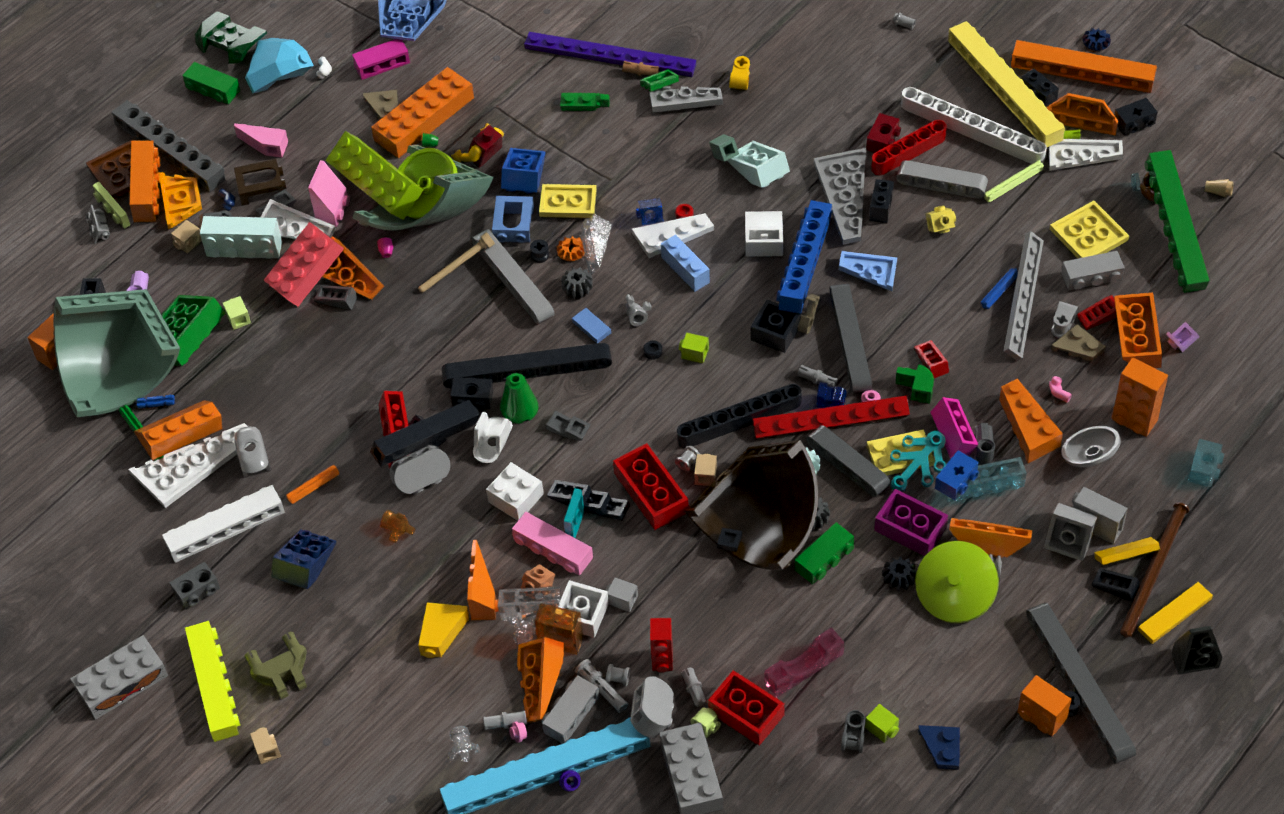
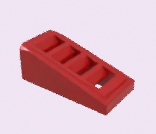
M1112 295L1077 314V318L1086 330L1117 318L1115 300Z
M932 340L914 347L921 362L932 372L934 378L949 373L948 361Z

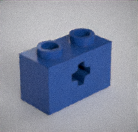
M958 450L937 475L935 489L956 500L959 495L965 493L969 482L977 478L979 474L977 470L978 461Z

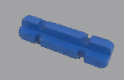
M165 395V397L138 398L136 403L138 408H146V406L158 407L164 406V404L174 405L175 397L174 395Z

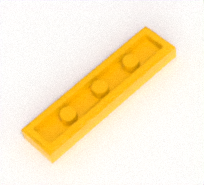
M1197 582L1138 627V631L1153 644L1209 602L1213 595Z

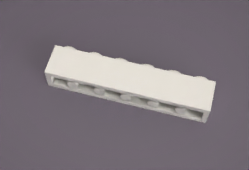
M270 485L231 504H226L218 510L206 513L204 516L189 521L185 525L171 529L162 536L176 563L285 513L273 485Z

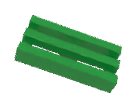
M668 69L641 79L640 86H644L645 89H649L652 92L678 82L679 76Z

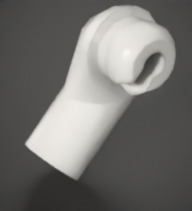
M320 57L318 59L320 67L316 75L320 79H324L325 76L330 74L332 67L325 57Z

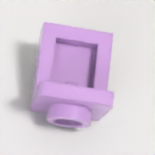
M1186 322L1174 333L1168 332L1166 334L1169 338L1167 341L1174 350L1178 348L1182 353L1200 337Z

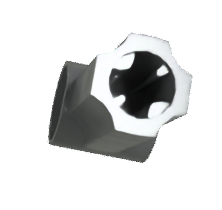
M980 423V425L975 426V438L978 443L976 447V460L986 465L993 461L995 443L993 442L992 426L988 425V423Z

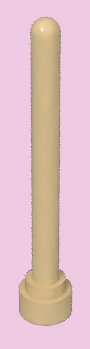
M486 232L480 236L481 239H479L476 245L419 286V291L421 293L425 292L480 250L495 245L489 234Z

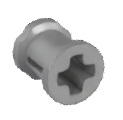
M686 446L685 452L675 460L676 465L683 471L688 472L696 460L697 454H700L693 446Z
M609 664L606 682L614 681L627 686L631 669L629 667L626 669L614 667L613 664Z

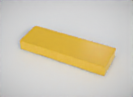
M1149 537L1094 552V556L1098 562L1105 565L1159 550L1160 547L1158 541Z

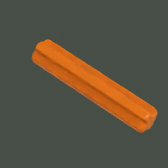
M332 465L286 495L288 501L294 504L339 475L338 468Z

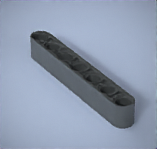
M849 283L830 286V298L851 392L860 393L872 390L870 372Z

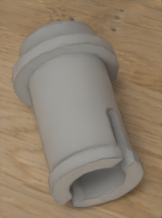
M900 12L895 14L893 23H895V26L900 25L913 30L916 19L904 16Z

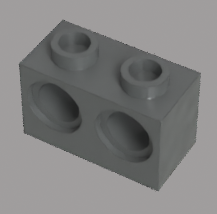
M205 562L169 582L174 595L185 610L190 606L196 605L205 597L213 595L220 589L216 576Z

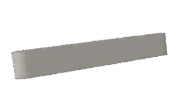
M489 229L471 238L473 245H476L479 239H481L480 236L486 232L489 234L495 245L490 248H483L479 251V254L536 324L555 315L551 304Z

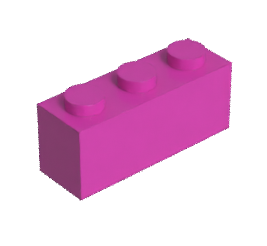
M399 39L352 54L354 67L361 80L410 63L408 50L403 41Z
M942 397L930 413L938 431L945 436V447L949 457L952 458L958 450L969 456L978 446V443L958 399Z

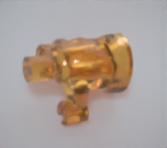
M387 510L383 514L380 522L381 528L393 531L389 540L394 543L405 532L413 535L416 530L415 527L409 525L405 515L399 512L396 515L391 510Z

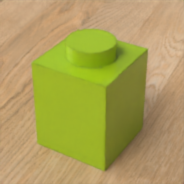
M686 333L685 338L681 339L679 344L681 359L703 364L709 350V338Z
M878 704L866 717L865 728L884 743L889 738H894L899 731V718L881 704Z

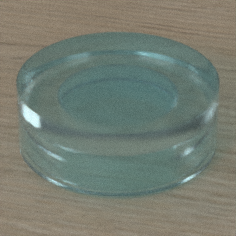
M1132 173L1130 175L1132 190L1134 192L1141 191L1139 187L1141 184L1139 174Z

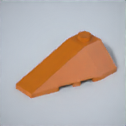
M332 236L331 239L344 249L322 277L343 287H353L356 293L372 300L383 289L384 285L349 249Z
M473 540L472 564L470 565L467 596L471 620H496V612H500V600H496L495 591L478 542Z
M544 637L518 645L517 667L518 671L522 673L523 680L520 681V685L525 691L523 703L528 723L540 721L546 714L563 664L564 642Z

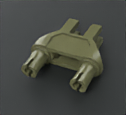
M288 632L290 639L287 634H284L282 637L289 651L262 663L256 650H251L252 657L249 652L244 655L251 668V677L259 683L275 687L281 699L289 696L284 682L294 679L299 690L307 687L305 678L301 673L306 660L307 650L305 646L299 644L294 632Z

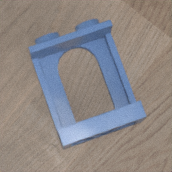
M496 196L492 234L499 242H530L531 214L534 212L533 197ZM504 213L521 214L520 224L515 228L505 227L503 225Z

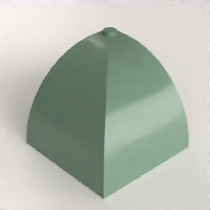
M409 145L407 153L412 154L420 149H424V147ZM453 160L458 173L435 176L433 183L445 188L436 205L422 218L417 220L406 216L402 220L388 212L381 205L369 212L364 210L354 211L352 218L359 221L358 224L362 226H371L383 230H401L440 223L462 214L475 205L488 190L493 177Z
M147 289L55 298L53 328L56 361L64 392L76 417L105 414L119 410L123 405L133 404L138 398H143L156 388L171 371L179 355L180 347Z

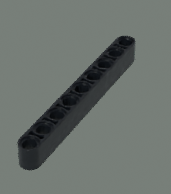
M597 343L448 363L442 366L441 371L444 387L452 389L454 377L492 379V383L505 382L507 377L514 373H519L525 379L603 369L611 366L612 357L608 344Z

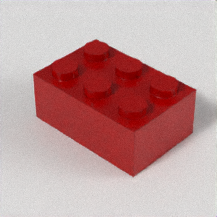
M733 670L708 699V708H711L716 713L719 720L760 746L783 718L785 703Z

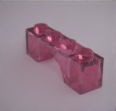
M831 627L817 636L811 646L799 657L788 662L780 660L764 671V683L776 697H779L844 654V641Z

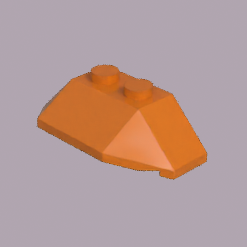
M1067 93L1047 106V109L1054 114V117L1065 126L1116 135L1118 120L1104 100Z
M951 518L949 530L958 541L972 543L980 547L987 554H992L995 558L998 555L1001 558L1009 557L1029 544L1032 537V530L1029 529L1025 530L1013 526Z

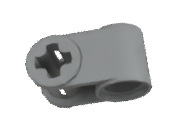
M1059 302L1051 329L1053 336L1061 338L1070 330L1076 318L1078 306Z

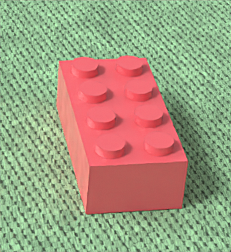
M309 222L265 277L264 281L298 307L344 248Z

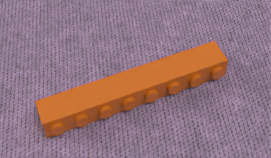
M1016 40L1011 61V67L1029 71L1034 68L1040 73L1148 93L1152 91L1157 69L1156 65Z

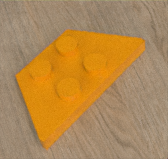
M160 172L168 229H171L202 210L197 178L183 177L182 175L170 177Z

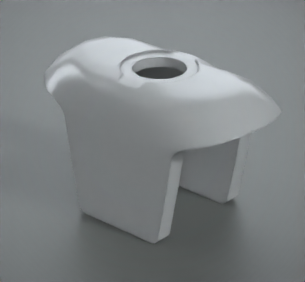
M252 426L239 429L235 433L234 442L244 477L248 476L247 473H255L265 468L267 471H270L271 468L260 431ZM253 443L256 447L253 451L248 452L244 449L245 445Z

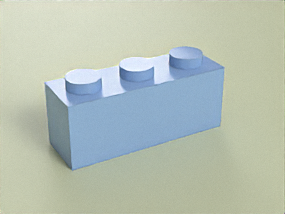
M677 235L661 243L662 259L694 292L710 283L709 268Z

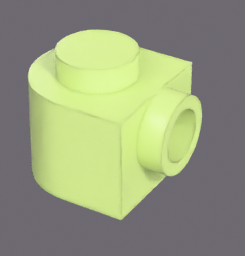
M701 708L690 720L691 724H702L706 738L711 733L717 732L721 725L717 721L716 713L711 708Z

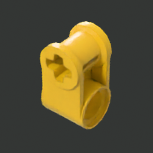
M739 56L734 60L729 88L748 89L750 60L747 57Z

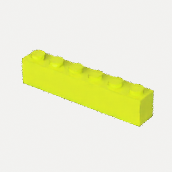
M209 621L186 627L185 631L212 738L216 742L239 735L237 727L240 726L238 715L233 714L232 709L236 708L233 696L229 697L228 691L232 690L229 679L224 678L227 670L224 661L220 662L219 657L223 656L220 644L216 645L215 640L219 639L216 628H211Z

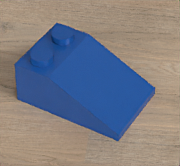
M510 148L502 167L501 189H506L507 191L520 190L525 193L537 192L546 151Z

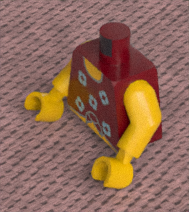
M486 123L485 127L480 129L481 132L473 138L468 153H461L460 150H457L451 157L457 162H473L481 168L502 148L503 131L496 127L493 128Z

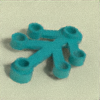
M932 431L927 437L913 438L910 435L903 438L902 446L904 448L910 449L913 446H925L922 451L901 452L900 450H893L891 452L890 460L893 463L913 460L901 476L898 475L892 479L891 489L893 491L897 489L904 492L907 487V480L920 465L922 470L921 484L924 487L932 486L934 478L930 475L928 455L933 451L935 459L933 469L935 472L940 473L942 470L936 467L937 464H941L943 468L946 466V463L942 460L941 453L946 439L941 432ZM933 438H938L939 442H934ZM905 440H910L912 444H906ZM893 454H898L900 458L895 459ZM929 478L931 482L926 483L924 479ZM901 480L903 485H898L896 481Z

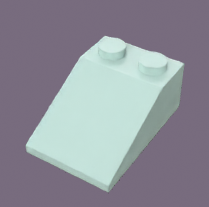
M755 141L739 148V154L727 160L751 184L761 188L768 186L772 181L780 179L790 172L785 152Z

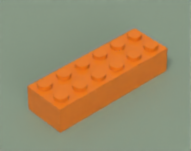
M446 67L371 127L374 141L399 159L407 152L409 145H416L422 140L423 133L430 134L474 99L472 83L449 67Z

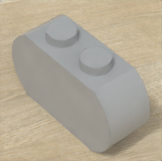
M428 445L393 462L390 468V479L402 492L416 494L423 491L424 487L430 484L436 485L440 483L441 479L449 473L450 460L441 449Z
M647 677L634 691L630 721L634 728L646 737L655 738L659 736L660 732H663L665 729L667 730L673 721L671 714L674 708V693L663 680L657 677Z

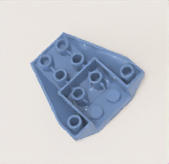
M378 0L381 37L415 41L445 7L447 0Z

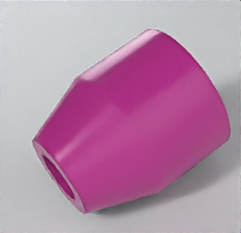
M379 239L377 244L380 254L384 258L391 257L393 251L392 239Z

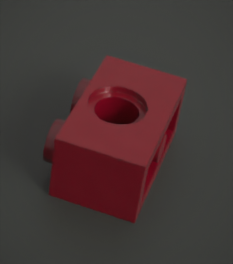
M879 113L867 136L866 150L877 152L894 143L895 137H899L901 127L899 126L900 119Z

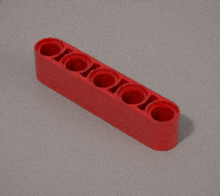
M934 120L875 152L872 156L871 171L878 176L884 175L899 167L902 161H910L943 143L946 137V123L942 120Z

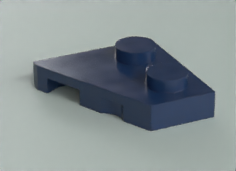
M919 725L918 733L922 735L926 748L933 756L937 769L959 770L960 727Z

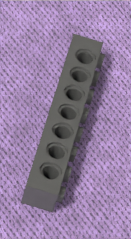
M126 100L111 112L117 126L138 141H154V146L158 148V155L188 177L197 178L198 184L207 191H213L226 180L225 170L222 165L213 162L208 155L202 154L197 147H192L183 137H178L172 129L164 127L159 120L153 119L148 112H143L137 104H132Z

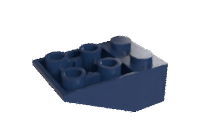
M300 529L273 556L271 577L308 589L320 575L336 545V540Z

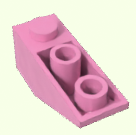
M234 123L237 138L265 156L283 157L288 144L286 130Z

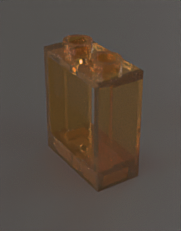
M541 603L534 620L537 639L546 637L564 642L563 651L577 655L583 640L581 612Z

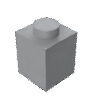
M614 578L612 584H608L606 588L609 605L628 612L631 611L638 597L637 585Z

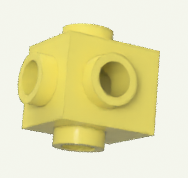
M938 206L934 208V211L925 213L928 229L931 232L939 231V233H946L950 231V228L955 227L956 216L950 208Z

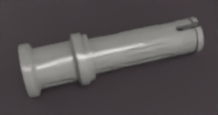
M589 659L583 660L576 667L575 673L598 686L599 693L618 713L623 712L627 708L628 703L603 679L602 672L597 671L591 665ZM605 689L614 697V699L605 691Z

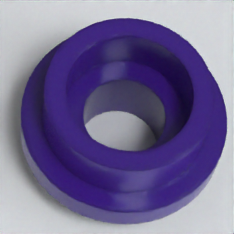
M574 770L564 771L559 779L560 786L569 792L576 790L581 782L580 775ZM568 777H572L571 783H566Z

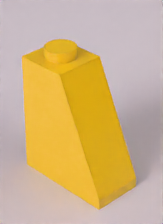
M427 603L418 645L421 656L427 658L442 657L469 620L467 606Z

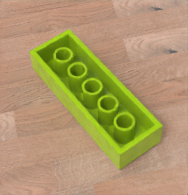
M347 131L343 133L325 160L388 212L404 220L424 191L362 140Z

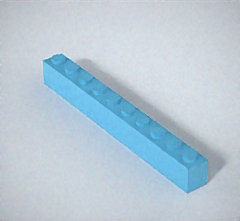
M630 717L622 723L608 725L600 731L589 732L578 739H569L564 744L556 747L550 746L536 754H528L523 759L509 761L501 767L487 769L484 773L468 776L457 783H448L443 788H440L441 797L447 814H468L558 781L561 774L566 770H574L580 773L650 747V737L639 733L632 725Z

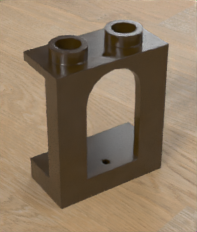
M276 159L234 167L242 206L249 205V196L287 189L285 179L280 177L284 176L282 165L278 166ZM266 169L276 172L275 178L270 181L245 186L243 174Z

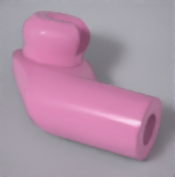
M1052 377L1049 382L1051 394L1068 403L1072 394L1062 390V379L1060 377Z

